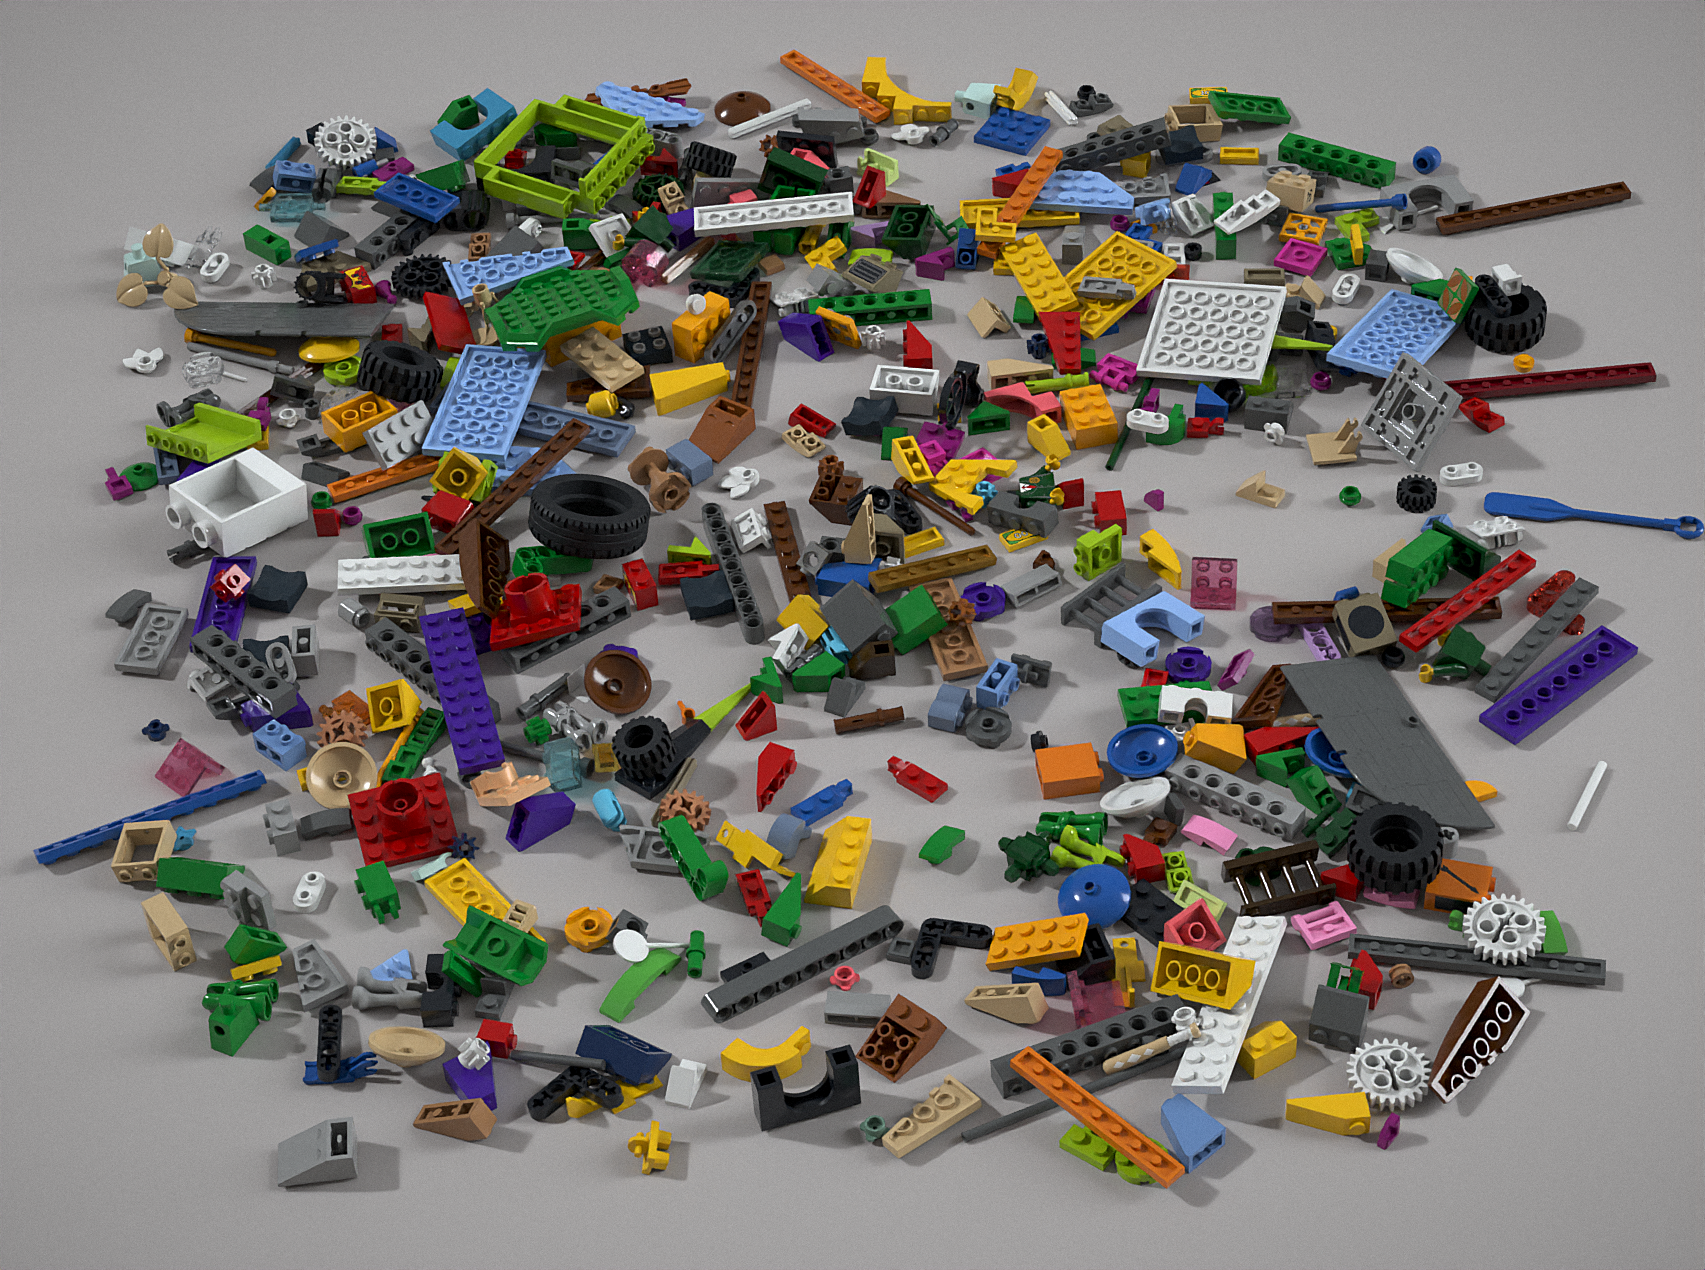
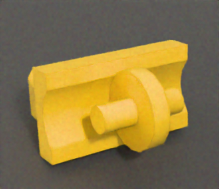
M651 1121L650 1132L646 1133L645 1137L642 1132H638L636 1136L628 1140V1149L634 1153L635 1157L640 1158L643 1154L642 1173L647 1175L650 1174L652 1168L666 1170L669 1163L670 1154L658 1151L657 1148L668 1150L672 1133L659 1130L660 1122Z

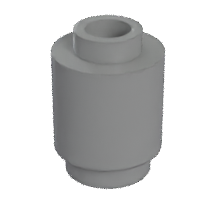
M347 598L339 604V617L354 627L362 628L369 623L371 614L368 609L354 599Z

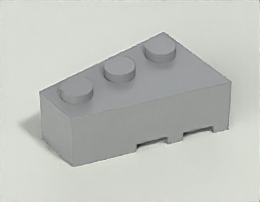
M798 107V117L803 133L834 136L835 144L864 137L863 124L858 109L834 108V110H822V108L816 107V110Z

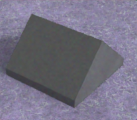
M306 210L294 237L306 246L312 247L334 239L340 242L349 237V233L325 217Z

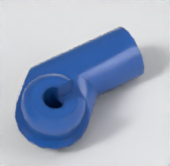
M1353 586L1337 591L1333 601L1358 597V588Z

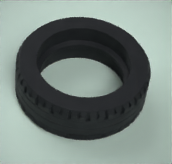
M564 474L545 479L534 488L531 494L528 527L541 544L562 554L587 559H614L630 555L644 545L647 539L651 507L646 497L638 489L622 481L592 474Z

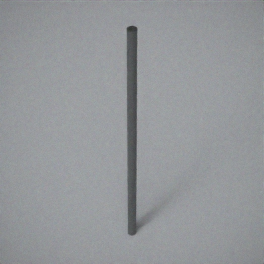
M1187 1045L1081 1087L1091 1094L1176 1061L1183 1057ZM1049 1098L962 1132L961 1136L966 1143L1060 1105Z

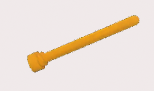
M187 328L184 334L185 343L204 342L272 357L277 354L273 348L205 335L191 328Z
M418 709L411 725L405 726L377 773L376 788L382 785L381 779L389 761H394L400 746L405 745L424 713L423 709Z

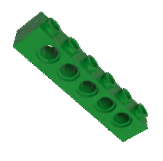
M1288 132L1278 147L1279 161L1297 164L1314 171L1329 172V175L1378 189L1389 186L1395 179L1396 162L1301 135Z
M930 289L808 299L809 314L816 315V310L819 306L825 309L829 308L838 314L850 316L856 326L933 320Z

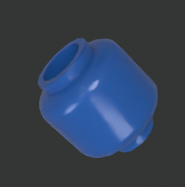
M1432 146L1421 148L1413 157V166L1421 174L1432 173L1441 163L1440 152Z

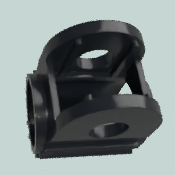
M478 189L449 192L460 198V204L445 216V227L450 231L456 232L484 229V226L489 221L491 205L487 194Z
M305 271V273H300L299 276H296L297 279L294 281L295 287L293 288L296 289L295 293L299 295V298L309 301L345 302L346 298L344 295H334L335 279L347 278L346 273ZM311 276L317 282V290L314 295L307 289V281Z
M870 485L848 500V504L845 505L847 518L853 524L866 496L872 494L873 513L888 515L900 528L902 526L901 519L894 515V510L902 504V497L898 493L886 490L881 486Z

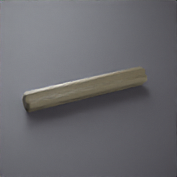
M687 757L662 799L666 798L667 793L673 796L674 790H677L679 793L683 792V789H685L697 768V760L695 758ZM660 804L651 817V825L657 828L661 820V816H659Z

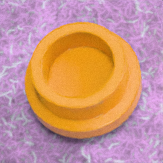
M1520 354L1513 360L1515 369L1521 373L1530 372L1535 364L1534 358L1528 354Z

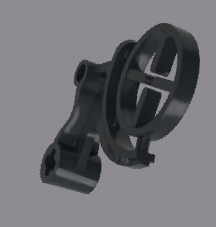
M958 360L953 372L954 376H949L943 386L939 401V419L941 422L946 423L945 428L951 431L957 425L964 404L978 407L984 400V389H981L977 382L980 365L977 363Z

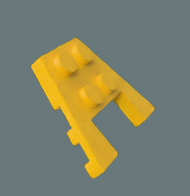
M951 459L934 477V481L928 483L929 489L947 501L949 499L954 501L957 507H964L969 514L974 515L984 504L983 497L970 494L976 488V484L981 482L988 474L1008 478L1017 469V461Z

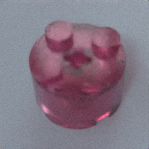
M639 240L623 258L622 267L627 276L630 277L631 283H636L637 281L644 283L647 287H653L665 271L669 263L668 257L663 250L660 252L656 249L657 245L648 240Z

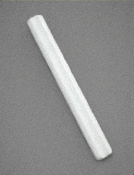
M805 98L731 127L727 130L728 136L731 139H735L798 114V107L810 109L811 102Z

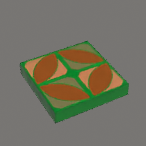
M1455 267L1437 304L1455 323L1461 324L1479 287L1462 269Z

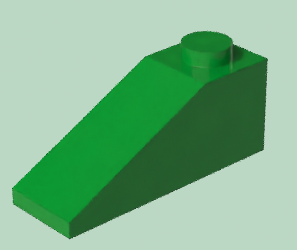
M798 872L767 912L762 923L761 935L788 947L793 939L799 937L802 926L799 925L801 917V874Z

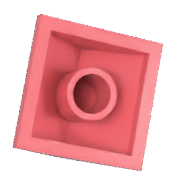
M1199 898L1164 923V942L1213 951L1227 941L1203 898Z

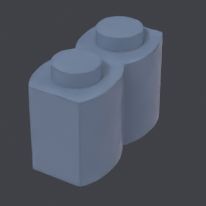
M943 683L929 709L928 727L954 733L959 726L962 727L965 713L970 711L973 703V698L970 697V689Z

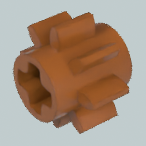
M766 135L763 141H759L761 143L759 151L765 152L764 157L768 158L774 147L778 148L776 135H773L772 138Z
M827 455L822 460H819L818 475L821 472L843 475L844 461H839L837 456Z
M960 598L959 602L952 601V605L947 611L950 616L949 621L955 622L959 627H964L965 624H973L972 620L977 615L974 609L975 604L968 603V599Z

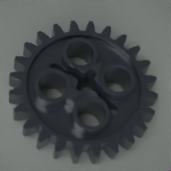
M421 254L419 258L414 255L412 260L406 258V263L399 262L400 266H395V271H392L393 289H396L397 294L401 293L402 297L408 295V299H411L415 296L416 300L423 297L425 291L442 295V291L448 292V287H452L442 262H450L451 264V260L446 261V257L440 258L439 255L432 257V254H429L427 257Z

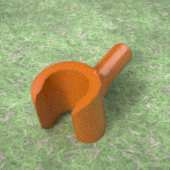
M682 701L677 702L681 710L683 724L687 723V717L695 718V711L692 708H686Z

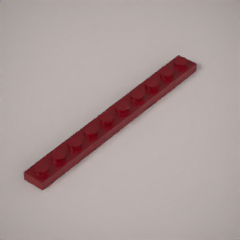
M1647 362L1443 382L1463 397L1462 400L1474 397L1487 398L1656 382L1657 375L1652 363Z

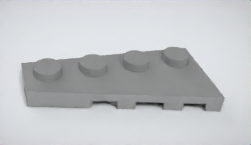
M1167 173L1160 174V177L1152 179L1151 176L1144 177L1143 181L1135 183L1132 180L1125 181L1119 186L1134 197V204L1142 205L1164 198H1169L1171 202Z

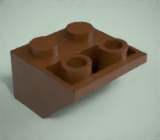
M821 472L809 498V504L831 523L852 526L849 518H847L845 505L848 504V500L863 491V478Z

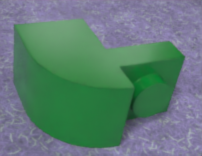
M1175 403L1170 415L1167 416L1169 428L1166 432L1162 434L1146 432L1147 443L1173 445L1185 437L1186 414H1183V405Z

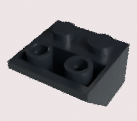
M1100 923L1087 926L1080 957L1055 960L1059 972L1066 975L1067 991L1116 979V958Z

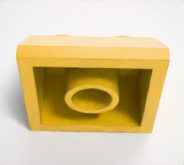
M1264 1021L1247 1030L1236 1061L1253 1079H1256L1296 1057L1297 1036L1282 1021Z

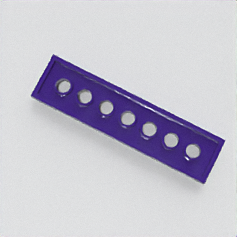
M1601 625L1479 715V722L1516 745L1637 655L1638 647Z

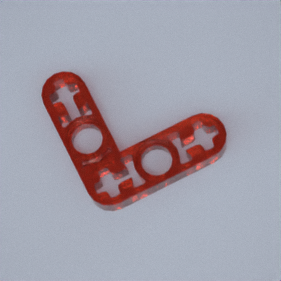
M1561 570L1555 573L1527 597V610L1541 618L1573 585L1576 578L1575 574L1568 570ZM1546 591H1555L1556 594H1548ZM1578 614L1563 632L1575 636L1582 634L1585 618Z

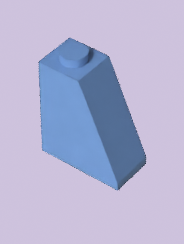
M1177 1094L1172 1099H1167L1161 1107V1125L1180 1163L1185 1166V1172L1189 1174L1225 1145L1226 1128L1182 1094Z

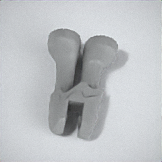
M556 702L554 705L555 710L547 708L543 711V717L547 719L550 726L561 737L565 735L570 740L572 748L580 753L589 751L592 747V742L595 745L600 744L607 734V721L596 717L589 723L577 713L576 709L565 702ZM572 724H573L575 727H577L578 730H575L574 728H572Z
M359 967L357 986H354L352 994L353 1009L359 1010L389 1005L397 1006L398 1010L420 1008L422 993L427 992L428 985L424 981L402 977H393V981L376 980L373 978L369 968Z

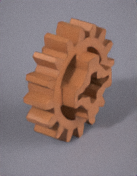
M342 710L341 714L338 715L334 711L333 718L330 719L326 716L325 720L327 723L319 724L323 729L322 732H317L316 734L321 738L317 741L320 747L323 748L330 743L348 742L365 747L362 739L368 738V735L364 732L367 730V727L363 724V720L351 711L348 714L345 710Z
M683 789V793L674 790L673 796L667 793L666 798L661 800L659 808L660 822L683 815L694 832L697 829L704 831V827L709 824L711 816L709 801L703 802V795L695 796L696 791H692L689 794L686 789Z

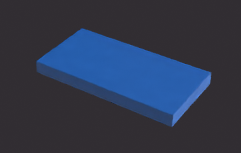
M399 172L374 191L375 198L434 223L438 222L460 204L459 197Z

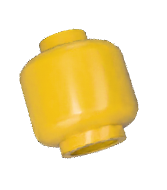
M604 390L591 394L589 396V403H586V408L589 415L608 418L616 414L619 405L615 394Z

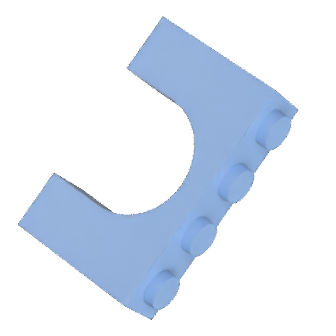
M1163 591L1105 621L1102 626L1101 642L1142 667L1157 659L1160 640L1141 628H1162L1185 642H1189L1202 635L1205 615Z

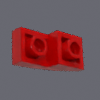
M521 149L508 151L504 157V168L519 169L525 167L527 151H521Z

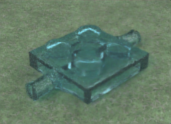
M312 193L276 194L275 199L271 203H260L259 211H271V223H300L306 210L309 212L314 210L325 211L326 204L325 202L314 203L315 200L312 197Z

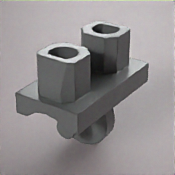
M1279 205L1257 222L1283 227L1288 216L1289 207Z
M1013 653L1011 655V663L1017 664L1018 678L1021 680V683L1027 684L1031 682L1046 687L1049 685L1052 662L1033 659L1024 654Z

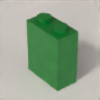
M922 584L885 609L898 632L891 639L894 650L898 649L902 655L948 625L932 596Z

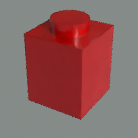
M483 1019L476 1038H480L484 1042L488 1041L492 1057L508 1059L511 1050L516 1048L518 1040L517 1035L514 1034L513 1023Z

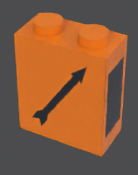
M1442 858L1439 874L1436 875V879L1432 883H1427L1424 909L1450 914L1452 910H1458L1467 915L1468 907L1473 908L1475 901L1481 904L1482 897L1491 900L1489 892H1494L1496 878L1492 877L1493 867Z

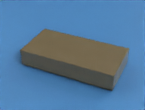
M1245 268L1244 284L1285 287V269Z

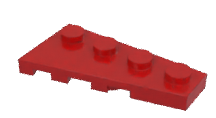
M1039 311L1038 318L1043 325V331L1047 336L1049 348L1053 352V358L1059 375H1080V312Z

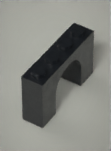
M536 146L535 159L530 165L508 170L555 184V180L551 179V161L557 158L556 146ZM479 148V154H478V156H479L486 148ZM500 161L495 165V166L502 167V166H500V164H501ZM476 177L477 189L484 191L483 179Z
M851 1045L825 1051L827 1067L825 1077L818 1085L801 1093H787L783 1091V1084L775 1065L750 1072L754 1113L761 1131L861 1104L859 1067Z

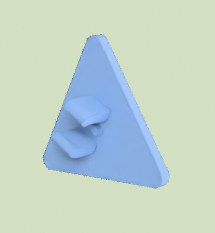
M403 949L371 970L373 978L380 981H393V977L413 980L408 950Z

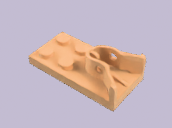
M512 761L502 763L503 770L493 773L486 771L470 781L480 806H511L551 786L548 777H539L538 774L518 777Z

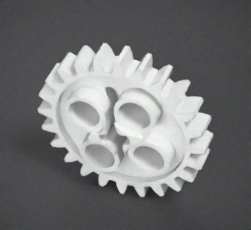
M347 115L343 120L340 116L337 117V121L330 118V124L324 121V127L319 126V132L315 133L314 145L315 151L318 152V157H322L323 163L328 161V166L336 164V169L340 166H343L344 170H346L347 166H350L352 169L354 165L367 162V158L372 159V154L376 153V134H373V128H369L368 123L363 125L362 119L358 122L355 121V117L348 120Z
M1502 893L1501 899H1497L1492 894L1491 900L1482 897L1481 904L1475 901L1473 908L1468 907L1467 915H1464L1463 939L1468 941V948L1475 947V955L1483 953L1484 961L1492 957L1493 964L1500 959L1503 965L1507 964V960H1511L1516 965L1517 958L1526 962L1527 955L1534 957L1535 950H1541V944L1545 941V919L1540 917V910L1533 911V903L1524 905V898L1520 901H1515V895H1512L1510 899H1506L1505 894Z
M1384 1038L1383 1044L1374 1039L1373 1046L1365 1042L1363 1049L1357 1047L1356 1053L1350 1055V1062H1347L1346 1080H1348V1088H1353V1093L1365 1092L1366 1099L1370 1101L1369 1107L1372 1108L1375 1104H1379V1109L1382 1111L1385 1106H1389L1390 1111L1393 1112L1394 1106H1399L1403 1111L1406 1103L1414 1107L1415 1100L1421 1102L1423 1095L1428 1094L1429 1087L1427 1085L1432 1069H1429L1430 1062L1424 1061L1425 1054H1417V1047L1408 1049V1042L1401 1046L1398 1045V1039H1395L1392 1044L1388 1042L1387 1038Z

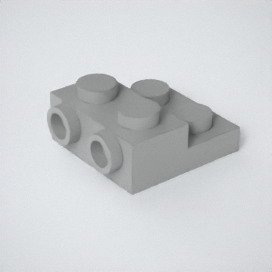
M237 870L221 881L220 887L224 890L225 905L228 907L227 911L231 918L239 920L245 925L253 920L256 925H262L269 931L277 926L268 891Z

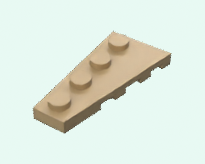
M948 1074L944 1078L943 1085L939 1088L935 1087L930 1091L929 1098L923 1104L918 1103L912 1109L913 1113L908 1118L903 1117L882 1137L883 1146L899 1159L981 1108V1099L952 1075Z

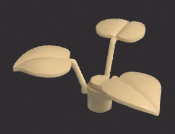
M160 223L144 236L142 246L145 254L149 257H156V260L164 270L158 274L156 281L143 282L142 276L138 273L126 275L121 279L117 287V301L131 307L140 306L146 301L148 296V290L145 285L156 284L167 287L163 293V299L169 307L174 309L193 308L198 305L193 284L188 278L170 272L169 267L160 258L170 257L174 247L169 229L165 224Z
M477 284L472 288L475 301L464 304L467 317H470L480 307L484 318V309L491 305L492 299L496 303L499 301L495 297L494 292H489L486 284ZM486 322L485 328H478L472 332L476 345L491 346L499 341L494 328L489 327V324L486 325Z

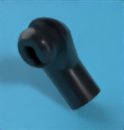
M619 396L617 401L622 409L619 410V414L623 419L632 418L635 405Z

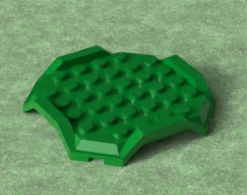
M557 266L521 278L510 294L504 296L494 306L484 309V319L486 325L491 324L494 328L503 351H517V347H525L527 352H540L548 339L558 334L601 320L619 326L626 320L625 314L628 311L629 314L634 313L640 305L629 277L620 266L610 268V271H573Z

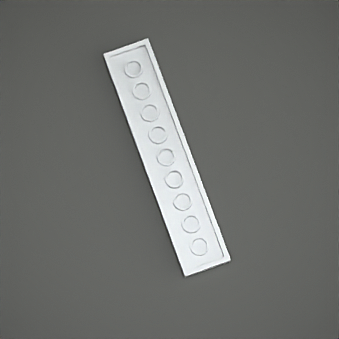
M510 552L511 569L506 575L507 583L516 578L512 572L516 552ZM459 554L338 560V596L466 590L461 575ZM560 574L546 575L550 586L561 585Z
M1285 916L1237 917L1223 954L1256 961L1252 985L1231 1009L1203 1004L1198 1016L1200 1019L1198 1028L1201 1032V1037L1189 1039L1171 1085L1174 1093L1224 1094L1287 925Z

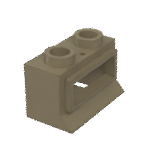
M381 593L380 602L374 613L375 623L386 617L405 632L420 633L419 617L427 615L424 597ZM388 606L397 607L398 611L388 610Z

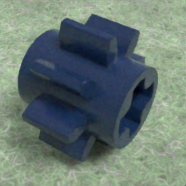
M1042 333L1034 334L1031 340H1027L1028 354H1032V357L1035 359H1043L1047 356V353L1052 351L1049 348L1047 336Z
M462 832L461 838L452 836L454 843L448 846L454 852L451 858L455 859L460 856V860L466 857L475 859L473 853L475 850L480 849L473 843L476 837L467 839V833ZM468 845V850H459V846Z

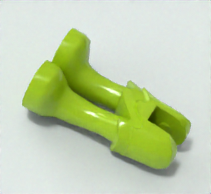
M1070 825L1064 828L1060 838V846L1057 845L1054 848L1050 858L1059 865V868L1071 867L1075 869L1092 864H1104V862L1122 868L1126 861L1122 855L1103 845L1101 846L1096 843V846L1083 842L1078 838L1076 828ZM1068 851L1092 857L1094 862L1077 857Z

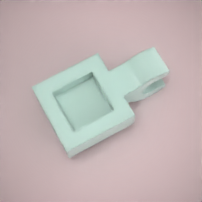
M451 852L444 853L438 859L412 871L411 874L414 880H426L435 875L440 869L444 870L449 867L446 865L445 859L452 855Z

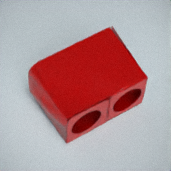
M439 490L421 509V513L428 512L431 528L448 534L474 510V505L469 500Z

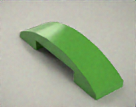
M656 948L648 952L647 957L643 961L634 963L616 982L603 1001L599 1012L620 1023L635 1008L634 1000L661 973L667 976L682 961V958L665 948Z

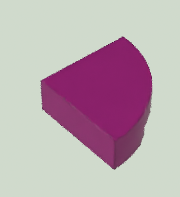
M1159 489L1152 490L1145 494L1144 502L1159 512L1164 509V492Z
M1392 1112L1386 1120L1378 1138L1377 1146L1379 1148L1387 1149L1398 1136L1400 1116Z

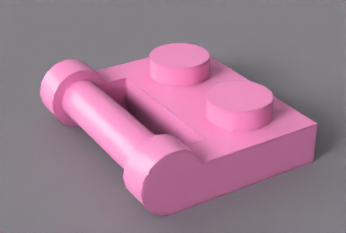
M1338 901L1331 902L1327 907L1305 915L1297 914L1291 917L1293 928L1299 931L1311 950L1349 938L1350 933H1357V927Z

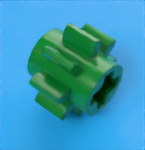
M536 716L526 721L528 726L523 728V731L530 744L535 742L539 746L550 741L548 735L552 734V728L547 719L540 720L539 716Z

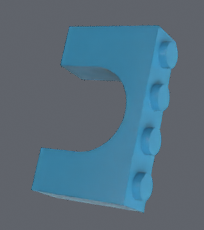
M486 88L473 98L477 104L478 112L486 117V120L481 125L470 130H459L444 120L430 130L435 145L458 161L462 159L466 161L479 151V148H483L499 136L518 116L514 105L489 88Z

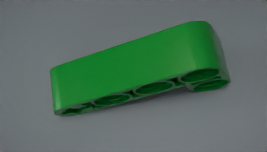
M545 545L521 547L516 550L512 572L516 578L522 575L528 576L530 573L556 575L588 572L592 569L594 559L562 554Z
M678 815L659 822L658 831L660 837L699 901H703L723 893L729 878L727 867L722 860L711 862L683 815Z

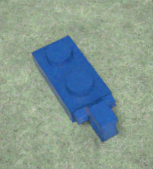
M848 779L838 782L836 786L834 784L791 807V815L806 822L805 826H809L842 807L847 797L853 794V784Z

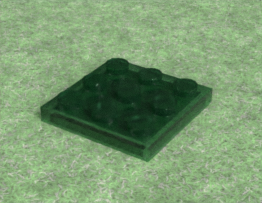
M719 240L689 272L691 279L741 282L769 252V242Z

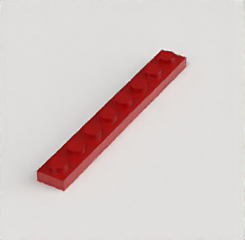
M1520 549L1402 632L1399 635V642L1417 653L1534 569L1537 560Z

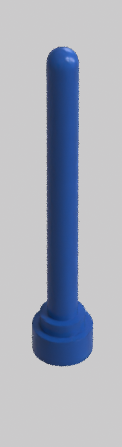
M1402 193L1392 196L1391 199L1316 205L1315 211L1322 213L1380 207L1404 210L1407 208L1408 200L1406 194Z

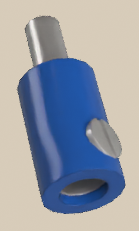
M384 158L377 162L372 159L352 167L353 176L369 177L373 171L389 163L388 159Z

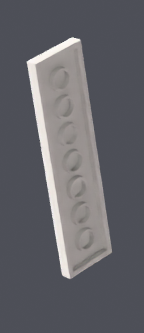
M852 192L694 207L695 237L854 221Z

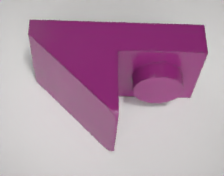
M951 246L915 258L917 277L944 281V270L955 267V253Z

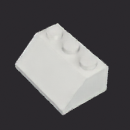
M130 227L124 249L132 252L131 246L135 243L142 244L144 236L148 231ZM173 238L174 247L171 256L160 258L166 266L173 268L175 264L183 266L198 252L199 247Z
M877 365L869 389L870 399L881 400L887 396H894L899 413L933 415L937 401L940 372L939 370Z

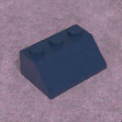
M585 1025L575 1052L576 1055L581 1057L604 1059L606 1061L604 1072L613 1076H618L619 1074L625 1077V1082L635 1086H639L640 1083H650L672 1056V1053L611 1025Z

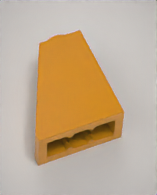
M1196 723L1184 735L1185 755L1232 774H1235L1247 760L1243 726L1239 724Z

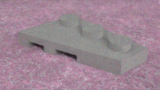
M315 939L292 949L304 1013L349 991L348 984Z

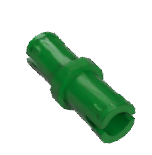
M694 930L690 933L689 948L686 951L688 959L687 974L691 978L701 977L703 960L706 958V951L704 949L705 936L700 930Z

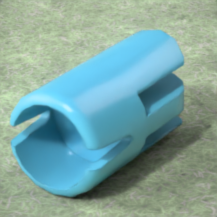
M829 626V631H825L819 640L825 651L846 665L848 664L846 654L849 659L852 658L853 654L834 628Z
M602 789L596 792L592 803L603 825L612 829V831L620 832V824L626 825L627 820L614 792L610 789Z

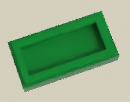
M450 949L445 952L442 972L476 998L481 996L480 979L485 978V975Z

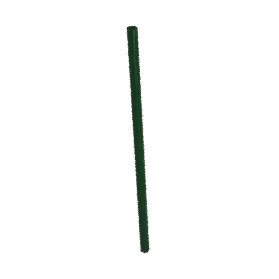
M1146 377L1131 411L1142 408L1144 397L1147 396L1155 377ZM1127 420L1105 465L1108 471L1114 469L1131 432V428L1127 426Z

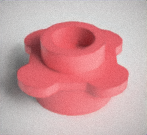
M849 966L838 967L834 972V976L830 977V983L839 986L842 991H849L851 986L860 980L859 974L854 973L853 968Z

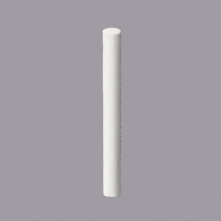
M1598 762L1567 825L1569 830L1575 831L1607 768L1606 762Z

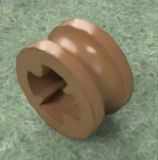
M1397 964L1389 971V977L1395 988L1408 987L1414 981L1411 968L1407 964Z

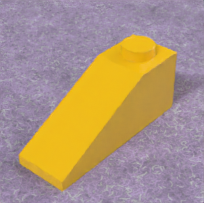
M913 435L892 439L891 459L898 473L913 485L934 481V476Z
M1365 1092L1286 1099L1285 1117L1288 1121L1342 1136L1361 1135L1370 1132L1371 1115Z

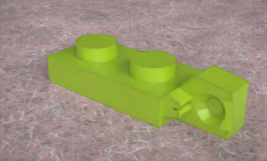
M344 176L336 185L337 193H345L347 195H374V191L386 182L378 181V178Z

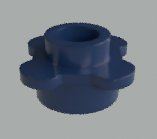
M154 719L147 727L142 729V734L148 735L149 740L157 742L166 737V732L169 731L170 727L168 724L161 723L159 719Z

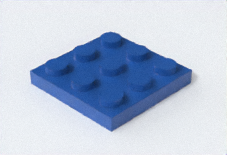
M998 107L974 135V143L1026 156L1051 126V120L1006 107Z

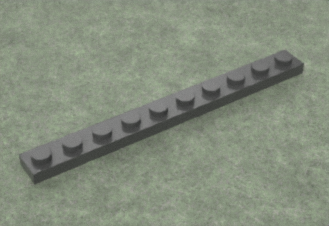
M1350 933L1348 959H1357L1362 949L1367 951L1375 962L1605 986L1606 960L1535 953L1534 957L1527 955L1526 962L1517 958L1516 965L1511 960H1507V964L1503 965L1500 959L1493 964L1492 957L1484 961L1483 953L1475 955V947L1468 948V945Z

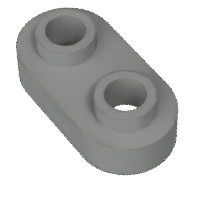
M1293 163L1267 165L1263 168L1262 178L1268 181L1280 171H1290L1292 175L1299 176L1302 174V168Z
M272 643L267 648L265 654L269 669L272 672H277L282 679L283 675L288 673V677L283 680L293 684L297 674L289 649L283 643ZM282 653V657L277 659V655Z

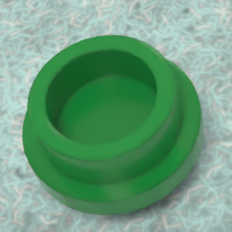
M1346 486L1340 492L1339 500L1348 506L1356 505L1361 501V493L1357 487Z
M325 491L316 492L311 499V506L314 509H328L333 503L332 497Z

